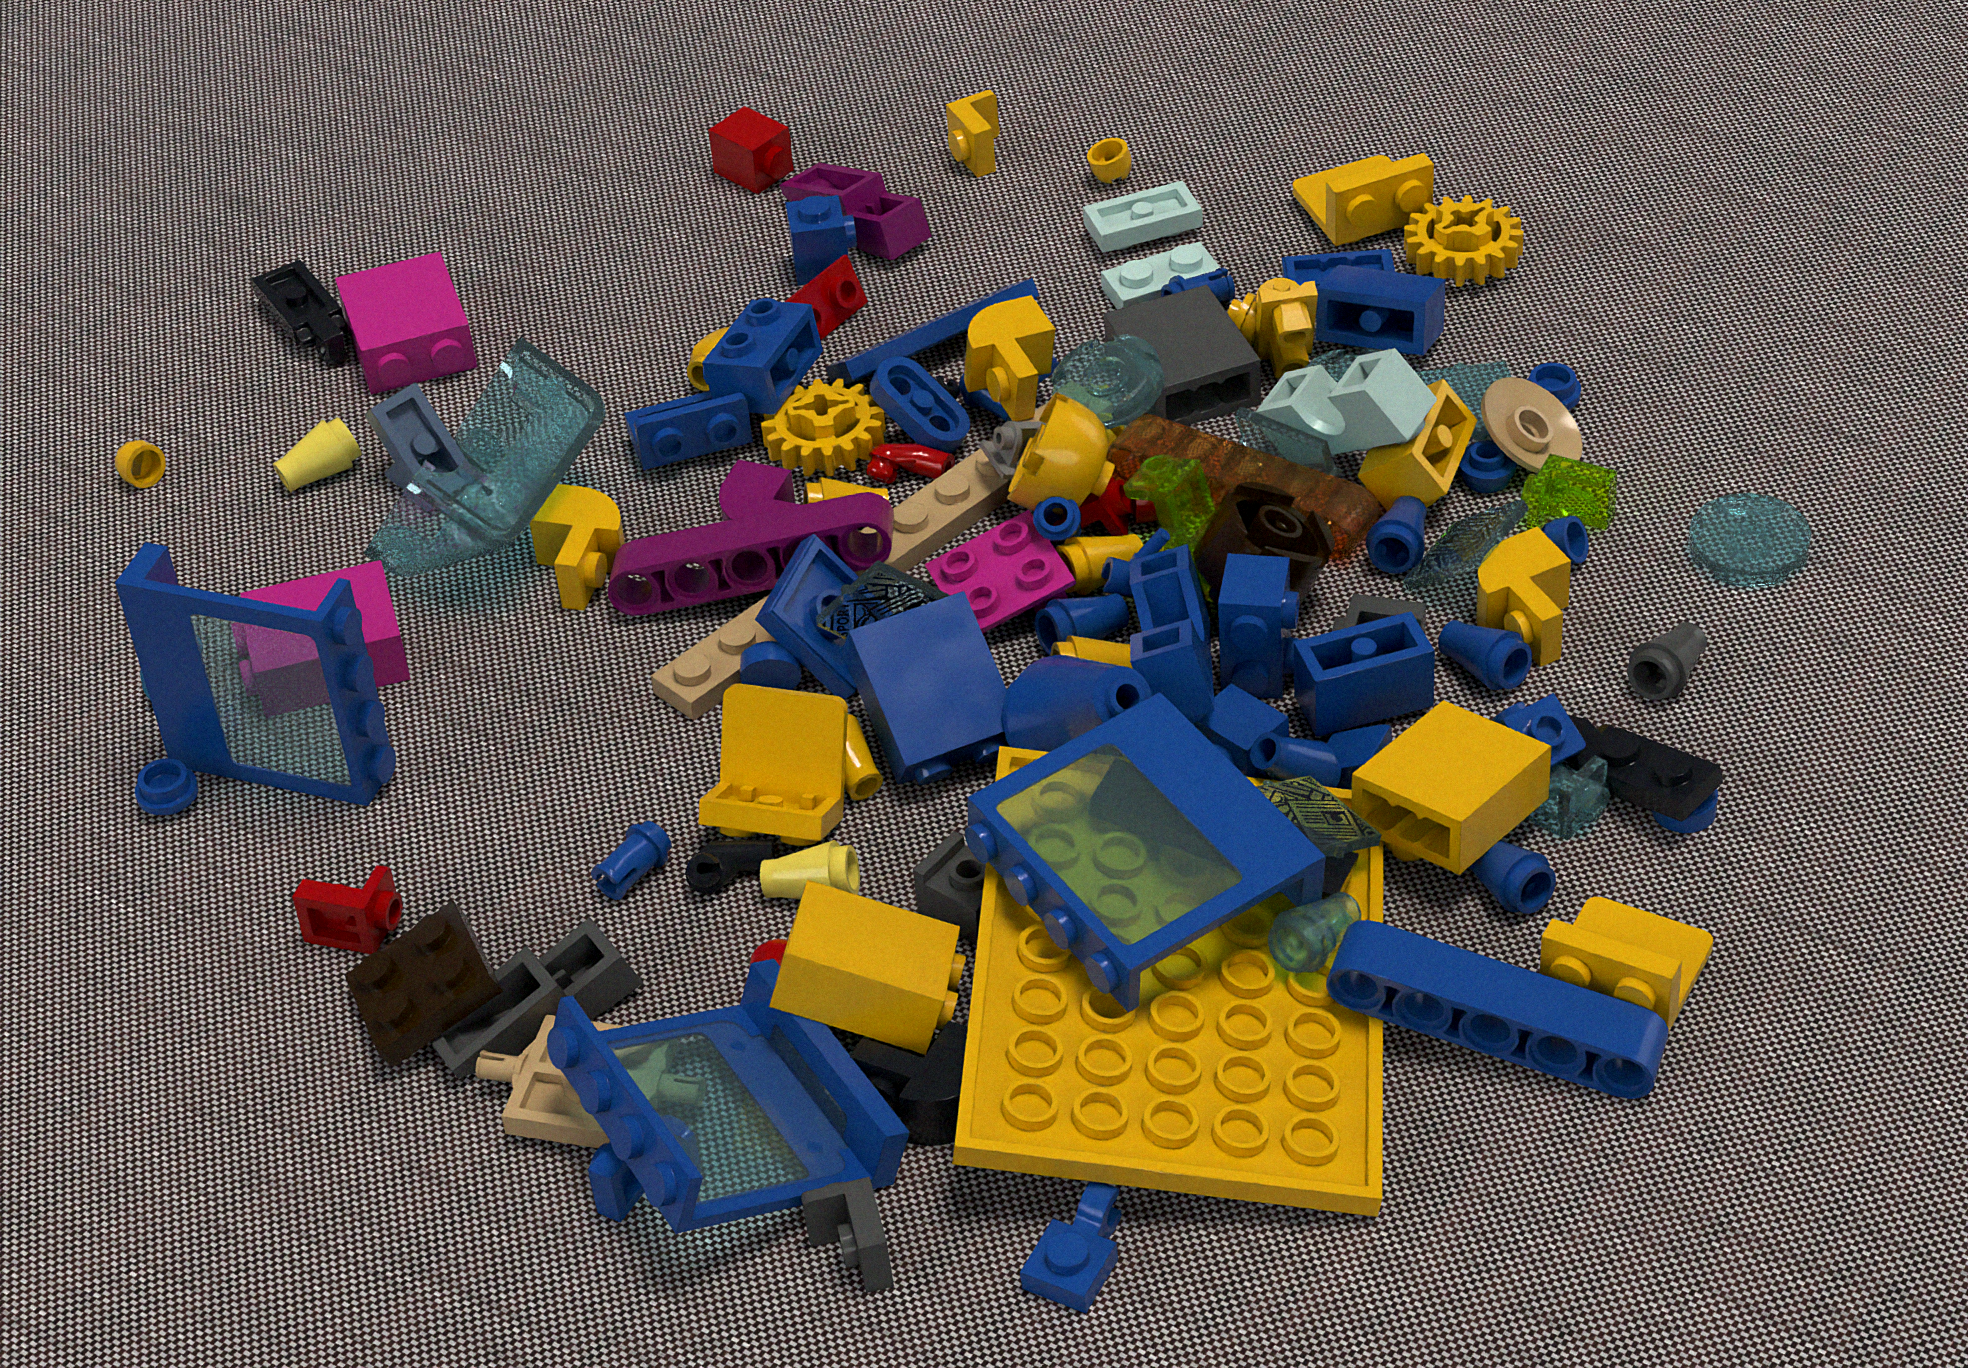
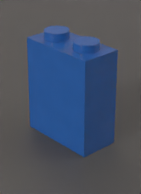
M964 591L848 632L842 653L898 785L914 779L917 780L918 785L936 782L953 772V765L974 758L977 765L989 763L998 759L999 746L1010 747L1005 737L1002 720V710L1007 689Z

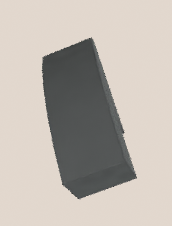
M589 917L539 959L527 946L524 947L494 972L503 992L430 1043L457 1078L476 1073L477 1058L480 1057L479 1053L482 1050L512 1056L522 1054L536 1039L545 1016H556L561 997L573 995L591 1020L612 1007L640 986L643 981Z

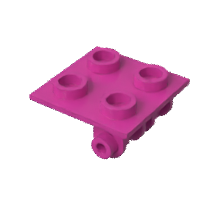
M1029 509L924 564L944 598L962 591L965 592L982 634L1030 608H1033L1035 614H1037L1040 609L1046 607L1050 600L1068 598L1065 590L1077 584L1050 540L1043 538L1037 532L1033 523V514Z

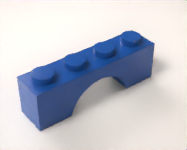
M1185 544L1130 560V588L1142 630L1140 633L1130 635V662L1132 668L1140 673L1148 683L1152 696L1161 692L1193 724L1199 721L1206 713L1214 712L1215 708L1209 607L1189 546Z

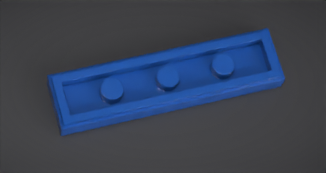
M1033 278L1007 285L825 368L832 384L838 378L843 379L844 384L856 382L874 374L879 364L888 357L901 356L909 358L967 332L973 317L990 305L1032 295L1037 300V297L1040 295Z

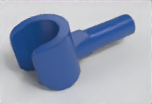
M1159 528L1137 553H1134L1130 560L1158 553L1169 541L1170 534L1165 529ZM1108 557L1101 571L1102 578L1108 579L1103 587V592L1117 593L1127 598L1133 597L1130 588V561Z

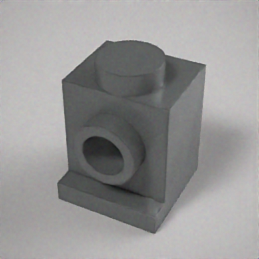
M953 831L913 869L918 914L960 926L958 936L977 946L986 864L976 859L969 847L965 845L963 835Z

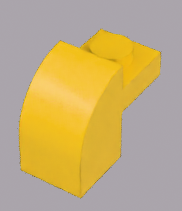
M1032 295L999 302L984 308L971 320L967 334L964 368L966 389L970 393L987 388L992 400L1000 402L1011 420L1016 422L1034 418L1039 375L1051 373L1056 329Z
M547 483L529 518L537 564L555 567L562 608L585 611L595 588H601L604 584L606 573H611L617 550L625 544L620 511L616 503L609 496L598 490L582 486Z
M1538 526L1498 542L1481 558L1478 567L1476 620L1477 626L1519 633L1524 643L1530 646L1532 659L1541 667L1561 659L1563 612L1560 609L1569 606L1571 560Z

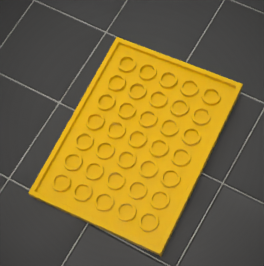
M999 746L995 782L1049 752ZM1087 757L1000 805L997 811L1120 942L1126 945L1136 943L1242 880L1237 875L1088 819L1090 802L1115 761L1129 767L1132 766L1125 761ZM1247 777L1261 792H1266L1263 794L1268 799L1274 790L1298 797V799H1306L1268 786L1305 795L1309 794L1307 791L1282 786V783L1290 782ZM1293 783V785H1288V786H1292V787H1296V788H1301V789H1305V790H1309V791L1311 790V789H1309V788H1307V787H1304V786H1298V783ZM1304 784L1331 795L1329 797L1325 796L1324 800H1331L1333 796L1334 800L1339 802L1288 801L1306 834L1316 838H1353L1349 840L1321 839L1359 854L1356 869L1334 911L1330 912L1315 905H1310L1300 911L1283 893L1277 892L1142 971L1140 974L1139 1007L1130 1012H1127L1110 992L1103 994L1094 986L1084 964L1069 948L1063 950L1054 943L1047 932L1044 921L1029 905L1021 906L1014 900L1007 889L1004 878L987 862L985 865L952 1164L1378 1217L1382 1203L1383 1020L1340 1005L1330 996L1326 988L1327 977L1347 927L1361 920L1383 923V840L1368 835L1366 832H1364L1366 836H1363L1360 830L1353 826L1328 825L1321 811H1344L1351 822V815L1348 810H1352V790ZM1313 791L1310 798L1321 800L1323 794ZM1276 792L1271 802L1280 801V796L1283 798L1282 802H1285V798L1281 793ZM1285 795L1287 799H1295L1294 797ZM1294 803H1317L1339 805H1297ZM1287 805L1278 808L1282 813L1289 811ZM1296 806H1302V807H1341L1342 809L1296 808ZM1299 811H1314L1319 813H1300ZM1292 812L1287 817L1290 821L1294 816ZM1325 814L1330 824H1349L1343 814L1338 815L1343 819L1341 822L1333 821L1330 817L1331 815ZM1302 815H1321L1322 817L1302 816ZM1304 818H1323V820H1304ZM1295 819L1294 822H1292V823H1293L1295 826H1299L1298 823H1297V821H1296V819ZM1306 822H1325L1326 824H1322V823H1306ZM1308 827L1354 828L1355 830H1345V829H1309ZM1310 830H1313V831H1356V833L1311 832ZM1312 834H1347L1358 836H1322Z

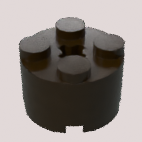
M1243 482L1236 486L1233 493L1229 491L1223 498L1195 546L1193 558L1199 572L1211 586L1208 591L1209 597L1218 605L1228 553L1290 557V591L1299 592L1300 608L1335 548L1334 536L1329 526L1313 509L1308 517L1291 507L1296 497L1288 492L1264 483Z

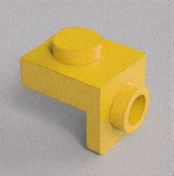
M985 90L946 104L948 144L953 157L958 162L963 161L977 178L995 172L993 139L998 137L1000 133L997 96L991 90Z

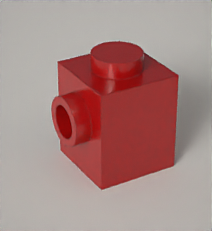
M744 106L708 129L714 173L756 194L761 193L794 170L789 127Z

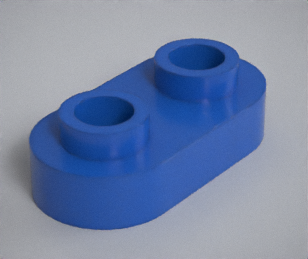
M892 356L884 359L879 364L870 381V393L874 401L917 444L949 454L956 451L970 429V419L966 410L917 362L906 357Z

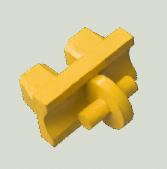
M1273 278L1263 283L1257 291L1254 350L1260 361L1271 359L1276 378H1281L1285 372L1309 367L1307 354L1312 353L1318 299L1315 281L1304 282L1302 285H1299L1287 278Z

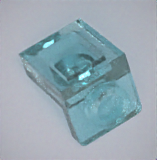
M1595 755L1578 772L1562 763L1550 768L1549 798L1525 819L1568 841L1586 822L1592 823L1596 821L1606 808L1610 795L1609 789L1606 788L1607 761Z

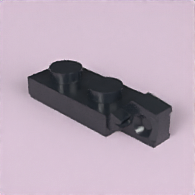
M301 260L251 278L255 296L296 345L299 344L303 350L315 346L320 358L329 367L349 359L343 342L344 333L348 332V328L344 320L342 307Z
M1568 715L1584 739L1586 746L1579 754L1566 761L1569 762L1568 766L1579 773L1581 783L1682 822L1723 783L1721 768L1718 764L1625 729L1614 728L1610 724H1602L1596 729L1588 719Z

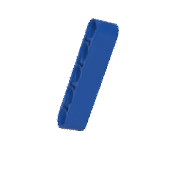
M1371 920L1356 921L1347 927L1326 980V988L1330 996L1337 1003L1350 1010L1621 1098H1641L1650 1093L1654 1087L1668 1039V1027L1665 1021L1657 1013L1645 1007Z

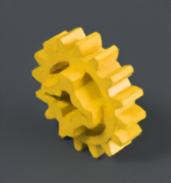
M1465 195L1462 202L1454 203L1447 196L1443 197V203L1438 207L1427 202L1423 204V214L1411 213L1409 225L1404 226L1406 262L1410 264L1416 263V273L1419 275L1433 272L1435 278H1454V283L1458 287H1462L1465 279L1472 278L1478 285H1484L1485 277L1489 274L1502 279L1505 277V267L1516 268L1518 266V256L1523 255L1524 231L1521 230L1520 217L1510 218L1511 208L1508 206L1500 207L1496 210L1493 209V199L1490 198L1477 204L1473 203L1471 195Z
M839 378L833 382L832 386L823 384L821 379H814L812 386H808L806 390L802 386L797 385L792 391L793 395L786 399L775 415L763 414L764 422L761 423L764 447L768 448L769 459L771 461L782 459L784 469L792 470L798 465L803 466V474L807 477H810L815 469L824 471L828 477L834 476L835 469L841 465L850 471L856 470L855 459L861 458L871 461V457L868 454L873 447L884 443L883 432H886L884 410L874 401L871 394L865 395L864 385L859 383L850 389L844 388L843 379Z

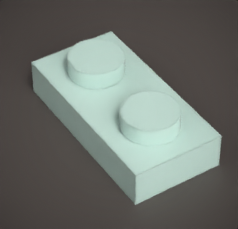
M1183 180L1083 206L1084 225L1102 253L1127 249L1135 244L1161 237H1172L1184 231L1203 227L1202 208Z
M1199 241L1190 245H1181L1173 250L1141 260L1128 261L1121 266L1101 271L1102 290L1118 310L1161 298V288L1169 283L1171 277L1180 275L1187 279L1215 271L1221 267Z

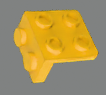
M1425 153L1394 162L1387 156L1376 155L1298 178L1292 184L1293 195L1335 246L1354 243L1365 237L1409 225L1411 213L1423 214V204L1427 202L1433 204L1434 163Z
M740 683L733 684L727 688L723 694L720 782L699 800L698 824L719 827L720 833L731 837H749L757 834V832L780 835V840L783 843L796 846L812 845L821 841L843 819L848 705L846 701L839 696Z
M1592 897L1585 902L1573 925L1551 919L1541 936L1540 974L1645 1007L1657 1013L1665 1021L1669 1033L1712 953L1713 937L1705 930L1607 898Z

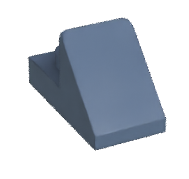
M416 382L374 406L364 414L395 462L394 465L384 472L386 477L429 508L479 478Z

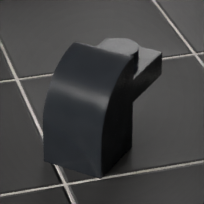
M948 1020L924 1058L865 1038L861 1039L851 1054L850 1058L855 1061L895 1114L901 1117L902 1123L910 1131L907 1143L922 1146H938L955 1142L967 1026Z

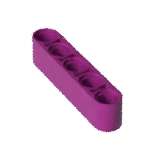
M865 492L632 540L623 544L615 554L607 589L608 598L613 607L621 613L631 616H642L773 589L798 548L799 540L806 539L812 534H815L852 571L871 569L886 561L892 550L894 509L883 496L872 492ZM860 527H869L875 529L877 532L865 534L857 531L856 529ZM753 551L761 556L749 557L742 554V552ZM695 563L701 565L704 568L693 569L687 567L685 564ZM629 575H638L646 580L638 581L631 579Z

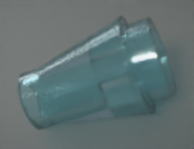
M1335 892L1325 899L1281 912L1275 918L1273 927L1268 934V946L1273 958L1281 967L1293 973L1319 970L1340 945L1347 927L1356 921H1361L1360 907L1349 894Z

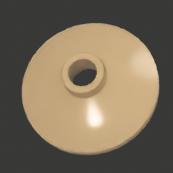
M1516 377L1498 379L1484 392L1481 400V414L1485 427L1497 446L1514 462L1532 472L1547 476L1565 474L1578 463L1583 447L1579 428L1567 408L1553 394L1538 384Z

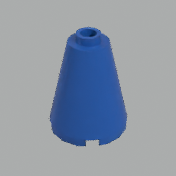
M1053 655L1041 658L1027 666L1018 678L1013 680L1006 691L1002 710L1005 737L1010 747L1051 752L1152 696L1151 690L1144 677L1129 667L1069 655ZM1104 748L1089 757L1110 759L1117 751L1113 748Z

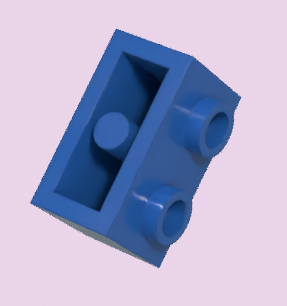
M1338 265L1317 287L1316 340L1339 343L1351 347L1360 346L1381 350L1396 348L1401 354L1424 355L1444 331L1446 279Z
M772 298L752 299L702 362L703 377L706 384L709 385L712 399L741 392L747 400L749 413L775 415L823 352L812 305L778 302Z
M1227 554L1218 601L1221 691L1232 683L1254 697L1283 699L1286 675H1294L1293 642L1300 640V638L1291 637V629H1297L1300 596L1299 592L1290 591V557Z
M1411 611L1293 642L1294 697L1316 737L1434 706L1435 650Z

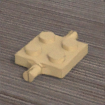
M545 1016L536 1039L519 1056L492 1053L486 1050H482L479 1053L480 1057L477 1058L475 1070L478 1079L512 1083L513 1091L501 1115L505 1134L599 1148L602 1144L610 1142L593 1115L584 1110L579 1095L565 1075L552 1064L549 1058L547 1036L554 1026L556 1016ZM591 1021L598 1031L624 1027ZM676 1044L616 1055L656 1112L661 1106L691 1110L697 1113L701 1110L700 1105H703L705 1093L703 1083L667 1079L668 1072L677 1053Z

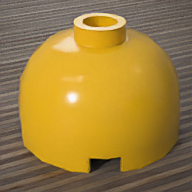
M1056 392L1039 418V421L1046 425L1041 424L1034 437L1029 438L1008 489V492H1010L1007 497L1008 500L1033 511L1040 501L1044 502L1051 497H1061L1066 500L1072 499L1077 503L1078 507L1090 493L1100 497L1108 485L1115 468V464L1106 461L1110 441L1104 424L1092 410L1080 402ZM1061 508L1052 509L1055 514H1063Z

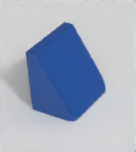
M1390 725L1369 726L1337 732L1331 735L1327 744L1332 748L1341 765V777L1336 788L1352 790V773L1392 742V727Z

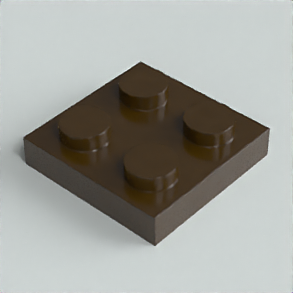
M451 901L434 914L422 918L411 930L379 952L367 956L357 967L344 975L378 1054L391 1068L503 992L467 916L454 901Z

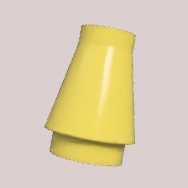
M336 417L328 423L321 420L284 457L274 462L273 467L285 487L290 492H293L303 485L353 468L352 461L360 457L362 453L347 426L340 418Z
M832 840L777 859L763 860L760 867V882L764 896L767 899L781 897L801 900L807 880L858 895L860 869L854 847L852 845L840 846L836 840Z

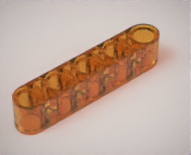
M1143 413L1137 415L1108 447L1106 461L1115 464L1112 476L1116 481L1122 480L1130 489L1131 477H1159L1172 488V494L1166 497V499L1171 500L1174 505L1211 518L1229 491L1233 493L1236 486L1240 483H1264L1288 492L1296 497L1291 507L1308 517L1313 509L1329 526L1335 540V548L1329 556V559L1339 561L1349 557L1366 537L1372 526L1380 519V505L1375 496L1366 488L1356 483L1153 414Z

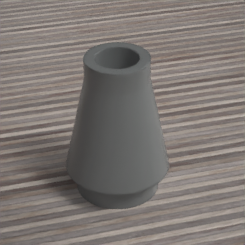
M1682 622L1673 630L1637 646L1630 655L1627 669L1629 682L1635 691L1651 700L1672 698L1678 695L1684 688L1698 657L1707 647V638L1702 629L1693 623Z

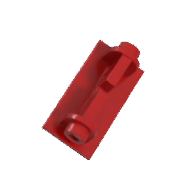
M846 254L842 255L785 302L812 305L820 340H822L865 305L868 300Z

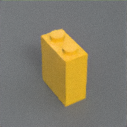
M1443 700L1352 773L1351 812L1357 816L1355 818L1359 819L1357 820L1358 823H1365L1362 829L1366 825L1370 827L1364 832L1374 831L1376 834H1372V836L1460 875L1549 798L1552 746ZM1351 817L1352 826L1358 829L1357 825Z
M807 880L789 934L769 1007L926 1055L934 1030H943L948 1020H952L956 1007L958 993L955 992L966 960L965 955L955 953L960 926Z

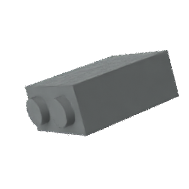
M1208 285L1104 313L1106 359L1156 434L1261 404L1260 358Z

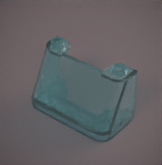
M520 337L500 364V368L457 430L455 442L467 461L464 459L456 470L444 474L433 472L436 467L425 461L413 476L363 554L373 561L381 560L383 568L397 576L411 577L510 548L517 542L602 424L606 411L601 396L591 386Z

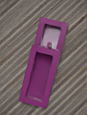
M819 162L780 184L782 194L790 202L799 201L809 196L827 197L839 195L843 216L853 215L857 237L856 248L869 254L894 260L932 237L920 198L888 193L881 173Z

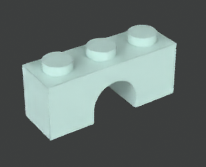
M1396 348L1357 356L1338 383L1321 364L1285 372L1255 413L1296 461H1302L1318 457L1330 458L1336 454L1356 450L1363 452L1373 447L1394 443L1399 445L1405 444L1422 431L1425 426L1424 418L1437 401V398Z

